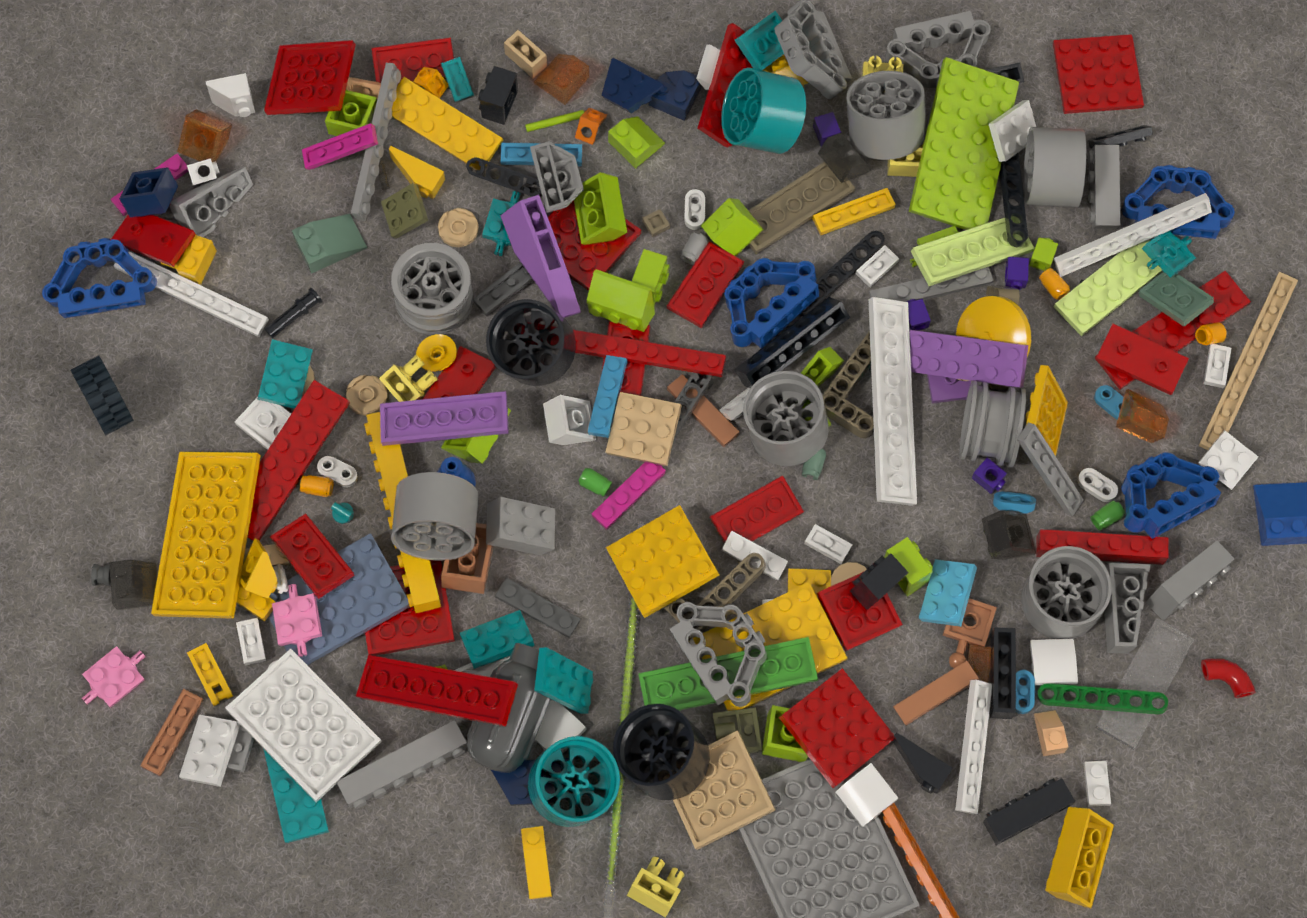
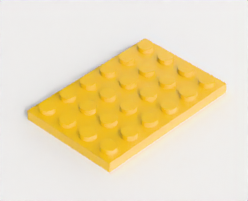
M810 582L746 612L754 623L751 627L755 633L760 631L766 641L763 643L764 646L809 637L817 674L848 660ZM737 617L729 620V622L735 621ZM715 627L702 633L706 641V647L711 648L716 657L741 652L745 649L736 644L733 630L727 627ZM743 631L738 635V638L744 640L749 636V633ZM693 638L695 644L697 645L700 642V638ZM704 655L702 657L703 660L712 658L711 655ZM790 687L751 695L750 702L743 707L735 706L730 700L724 701V704L728 711L747 709Z

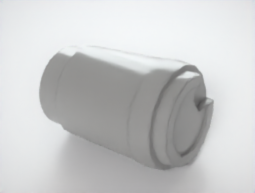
M693 232L689 236L680 258L684 262L694 265L708 244L707 237L701 233L696 234Z

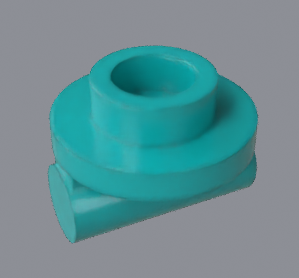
M335 502L331 507L333 510L332 515L336 522L345 524L352 520L354 511L348 503L338 504Z

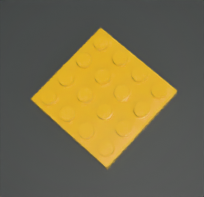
M1040 365L1039 373L1035 374L1036 386L1034 392L1030 395L1031 407L1030 411L1026 413V423L1029 422L1036 425L1056 456L1068 401L1050 367Z
M680 505L606 547L644 618L719 576L717 569Z

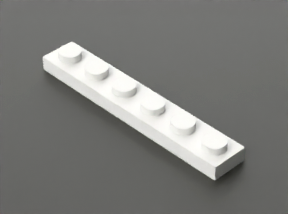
M970 680L955 808L956 811L969 814H978L992 684L979 680Z

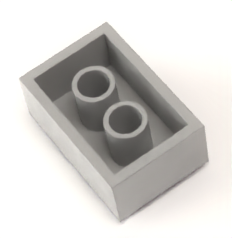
M499 497L487 503L486 544L535 555H543L554 550L555 508Z

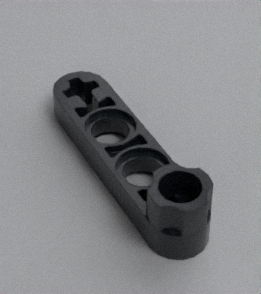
M477 157L468 160L466 163L469 174L528 196L533 197L541 194L539 181L536 178ZM476 161H479V166H481V169L477 170L475 173L473 172L471 164H475ZM486 164H488L490 166L486 170V177L482 176V174L484 173ZM493 168H498L501 171V176L497 180H493L490 177V171ZM512 175H517L520 178V184L516 187L509 184V178ZM524 178L528 179L526 181L528 184L537 182L539 191L530 193L531 189L525 186L524 191L520 190L524 183Z

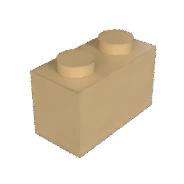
M519 30L504 42L505 54L531 78L534 79L547 67L546 54Z

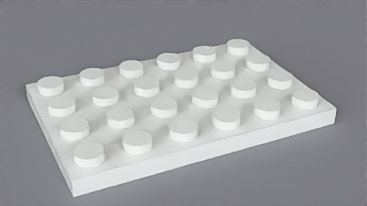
M292 649L288 650L225 707L226 711L315 802L319 801L337 784L338 780L348 774L381 743V739Z

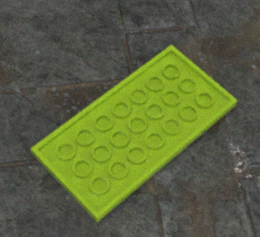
M947 57L943 59L909 212L964 230L988 223L1001 167L989 123L1014 107L1019 81Z

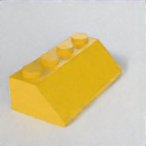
M1068 807L1045 891L1056 898L1091 909L1114 824L1091 809Z

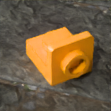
M423 67L413 81L415 84L423 86L426 91L439 99L448 88V83L437 69Z

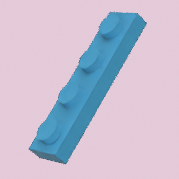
M501 143V165H534L530 147L541 143ZM555 144V146L575 155L577 165L582 166V144Z
M606 355L588 428L589 435L609 438L626 370L627 358Z

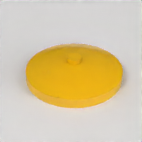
M1001 296L979 298L964 310L959 319L956 336L1028 345V357L1031 347L1030 325L1023 310L1012 300Z

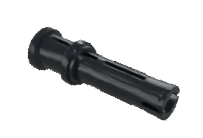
M310 287L308 293L300 299L297 298L291 308L264 328L272 339L302 314L307 315L309 310L317 303L323 302L313 288Z

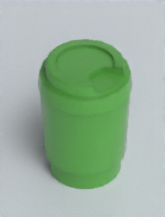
M585 468L578 480L581 487L605 497L612 484L608 478L591 468Z
M1111 501L1096 511L1090 518L1094 526L1101 531L1122 519L1125 511L1119 502Z

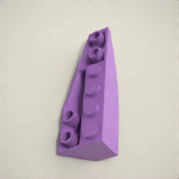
M536 195L517 202L501 215L515 255L558 314L566 318L581 313L540 196Z

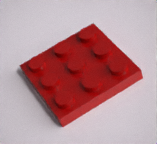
M862 573L817 593L820 603L845 652L903 625L887 593L868 610L850 592L854 587L852 582Z

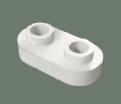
M697 189L690 190L685 196L684 222L692 230L700 229L701 225L705 222V195ZM698 200V203L693 204L691 201ZM692 218H697L698 221H697V222H692L691 219H692Z
M325 456L317 464L318 472L322 477H330L334 483L342 487H351L357 481L358 476L355 468L334 457ZM325 464H331L330 468H324ZM346 472L350 473V476L347 478L343 477V474Z
M1092 468L1083 469L1078 476L1079 486L1103 502L1114 500L1118 493V487L1112 480ZM1085 478H1090L1092 483H1086ZM1107 489L1110 494L1105 495L1102 490Z

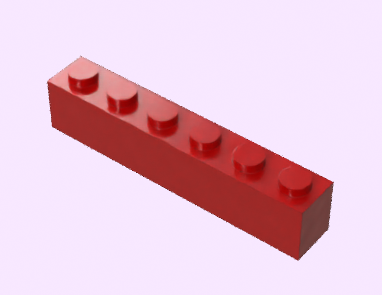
M1040 529L1036 536V557H1041L1054 548L1073 546L1091 552L1101 561L1164 565L1169 558L1168 537H1155L1152 539L1150 536Z

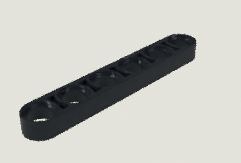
M1017 153L1007 161H1002L1000 167L1007 240L1011 246L1016 248L1022 247L1028 239L1019 153ZM1005 166L1013 167L1014 172L1007 171ZM1007 183L1015 184L1016 189L1009 188ZM1009 200L1017 201L1018 206L1011 205ZM1011 217L1019 218L1020 223L1013 222ZM1013 234H1019L1023 240H1016Z
M876 230L868 233L816 281V284H818L819 289L823 290L824 295L815 299L809 305L810 308L802 311L799 315L805 316L822 303L884 246L885 237L883 233ZM878 237L881 243L873 245L870 242V238ZM857 250H864L867 256L859 258L855 252ZM843 263H850L853 268L850 271H844L841 265ZM835 276L838 278V283L830 284L827 278Z

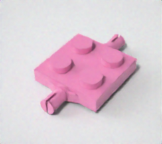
M291 584L288 585L290 598L272 603L278 645L295 644L297 645L298 656L302 657L307 655L305 643L313 638L322 637L315 594L298 596L297 585Z
M116 646L82 674L92 689L82 697L83 701L88 705L98 696L110 708L145 680L138 672L136 664L146 656L139 650L133 657L129 658Z

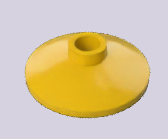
M435 334L425 338L419 344L416 355L421 359L420 361L424 362L423 369L437 372L446 369L454 362L457 355V347L449 336Z

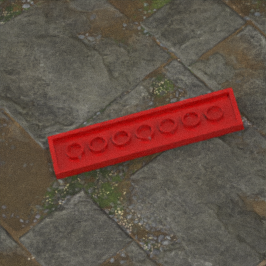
M1224 271L1199 287L1213 297L1214 303L1186 326H1182L1161 312L1132 332L1174 352H1178L1196 340L1195 333L1200 326L1216 322L1222 323L1248 306L1251 301L1229 274ZM1098 362L1119 390L1136 380Z
M313 380L259 463L247 536L252 541L255 538L259 541L261 540L350 404L349 400L316 380Z
M368 655L356 697L506 727L518 684L514 681Z

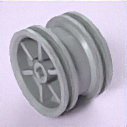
M971 381L962 423L959 446L960 460H964L967 456L970 461L975 462L977 456L982 455L996 458L998 466H1002L1004 462L1010 468L1014 466L1020 445L1017 438L1022 432L1024 422L1025 388L1015 391V387L1010 386L1008 391L1004 393L989 390L987 382H982L980 386L977 385V381Z

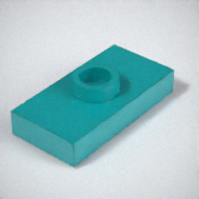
M460 57L441 63L454 102L474 95Z

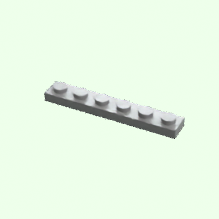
M989 267L932 286H928L925 278L870 290L869 295L870 298L877 297L903 302L910 299L926 300L993 284V278Z
M1028 422L1017 440L1064 512L1073 516L1084 499L1036 425Z

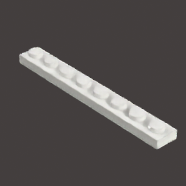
M1204 193L1055 257L1054 261L1058 274L1061 277L1212 213L1209 197Z
M129 251V255L142 267L148 268L156 276V289L260 337L269 321L268 317ZM114 264L115 269L129 275L119 264ZM144 276L141 281L147 282L149 276Z

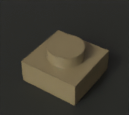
M660 209L642 218V222L652 238L670 229V224Z

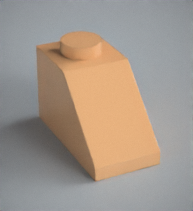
M1056 710L1035 713L1034 718L1043 756L1065 753L1068 749L1064 726Z

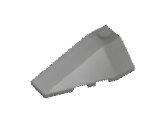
M243 166L182 194L172 200L169 206L180 226L193 230L197 236L204 237L217 227L215 223L221 216L226 217L229 213L227 209L233 202H239L253 186L246 167Z

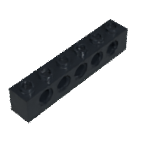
M828 297L734 370L742 384L751 388L762 377L782 371L847 321L850 316L841 301Z

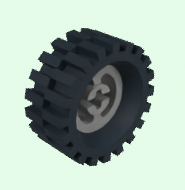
M99 355L70 370L105 436L134 421Z

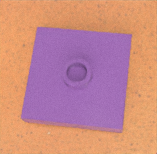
M927 374L932 403L967 399L971 381H961L956 378Z

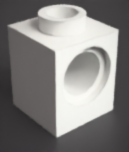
M211 158L187 165L193 185L216 179V174L219 173L216 161L212 162ZM206 165L209 167L210 174L207 177H201L198 174L200 166Z

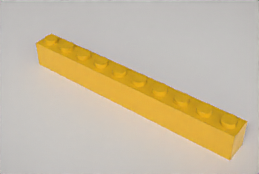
M380 412L366 415L368 423H364L367 436L371 435L372 437L369 446L371 454L376 453L377 460L373 462L376 473H381L382 479H378L381 492L385 491L386 498H383L385 510H390L391 517L387 518L390 530H392L396 487L401 480L408 477L400 444L382 446ZM400 551L401 555H398L397 558L400 568H405L406 574L402 575L405 588L409 587L411 594H407L409 606H414L416 613L441 607L430 561L413 557Z

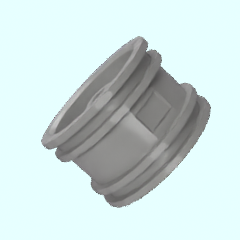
M424 243L412 247L399 257L392 271L391 285L397 312L402 321L409 328L426 335L445 334L458 328L467 319L473 305L471 274L463 256L447 245ZM456 278L458 282L453 284L451 282V279ZM411 295L418 296L416 299H409ZM448 298L453 299L450 303L444 302Z

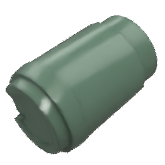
M824 449L819 450L808 461L804 462L802 468L803 477L811 475L814 476L813 480H818L826 459V451Z

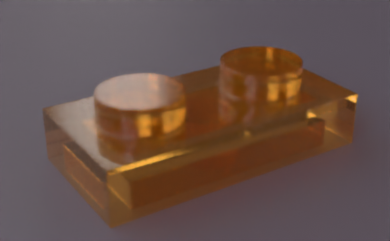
M970 645L968 663L978 676L979 681L988 683L991 647Z

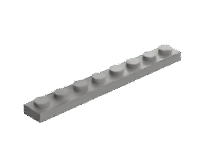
M386 63L372 120V124L375 125L378 144L365 150L351 214L360 221H366V217L370 212V200L375 192L374 183L379 174L380 158L384 153V140L388 136L387 127L389 120L392 118V106L397 97V85L401 80V71L394 63Z

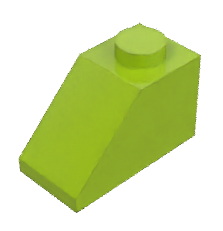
M831 347L819 350L800 374L810 378L819 387L836 372L844 360Z

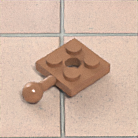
M969 598L964 618L968 616L974 618L975 625L967 626L964 623V618L961 627L945 625L942 636L959 641L956 652L949 657V664L953 669L966 661L964 653L967 644L984 649L997 607Z

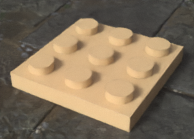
M620 392L605 453L668 466L682 405Z

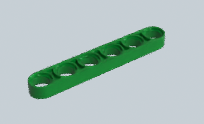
M1049 683L1041 685L1038 690L1039 701L1047 706L1157 715L1163 714L1168 708V698L1160 692ZM1044 690H1051L1054 696L1051 699H1044L1041 694ZM1071 691L1075 693L1076 698L1073 701H1067L1063 697L1064 694ZM1089 693H1094L1098 696V700L1094 703H1089L1085 697ZM1111 695H1117L1120 698V702L1112 705L1107 699ZM1132 697H1139L1142 700V704L1137 707L1132 706L1130 699ZM1159 698L1165 704L1162 708H1155L1152 705V701Z

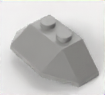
M550 141L531 146L530 149L546 212L549 213L567 207L584 190L575 155L555 146Z

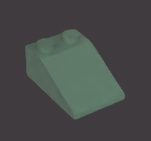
M350 214L309 222L292 230L294 240L311 274L367 249Z

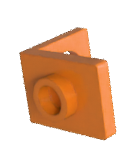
M588 108L580 116L575 138L593 145L598 128L606 119L607 114ZM583 127L591 129V137H585L582 134Z

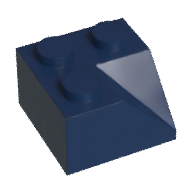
M685 70L665 72L657 78V81L663 83L667 89L663 93L658 91L652 95V100L648 102V106L685 121L702 85L696 79V75Z
M168 167L132 172L119 200L130 218L166 213L178 188V184Z

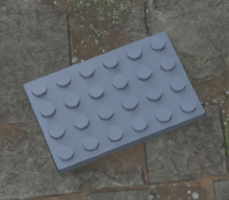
M371 533L338 551V554L354 572V576L320 599L316 597L322 637L313 638L305 643L307 655H303L300 658L307 665L410 607L406 594ZM299 574L287 580V585H297L298 596L313 593ZM277 589L269 596L276 602L290 598L289 591L279 594ZM272 612L269 619L276 630L274 614ZM289 644L284 646L286 651L292 649L298 655L297 645Z

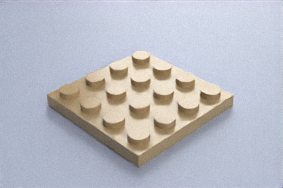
M738 731L708 745L710 761L704 779L691 793L673 800L696 850L776 810ZM670 774L665 775L663 779L670 778Z

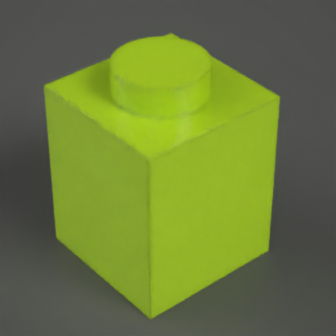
M1039 237L1029 266L1042 271L1049 269L1058 243L1049 238Z

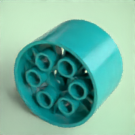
M745 68L738 72L726 91L722 106V129L727 141L733 145L775 154H782L788 151L798 139L805 119L806 96L802 84L799 80L792 77L753 68Z
M582 736L563 738L552 744L536 759L528 779L529 795L535 809L546 820L564 827L581 826L602 815L613 804L620 785L618 765L610 751L596 740ZM568 748L569 760L567 762L564 760L561 749ZM595 756L600 764L590 770L587 765ZM574 757H579L582 760V768H576L573 765ZM552 762L560 763L562 768L560 773H556L551 769ZM541 770L548 772L551 778L540 777ZM588 774H595L598 781L596 785L589 783L587 780ZM575 776L579 784L573 787L572 782L568 779H572ZM546 783L554 785L555 792L553 794L545 791ZM594 788L606 790L604 798L592 792ZM582 795H588L591 798L589 806L582 804ZM555 796L557 800L551 807L547 800ZM561 799H566L569 802V810L566 811L560 808L559 803ZM575 805L580 808L583 816H575Z

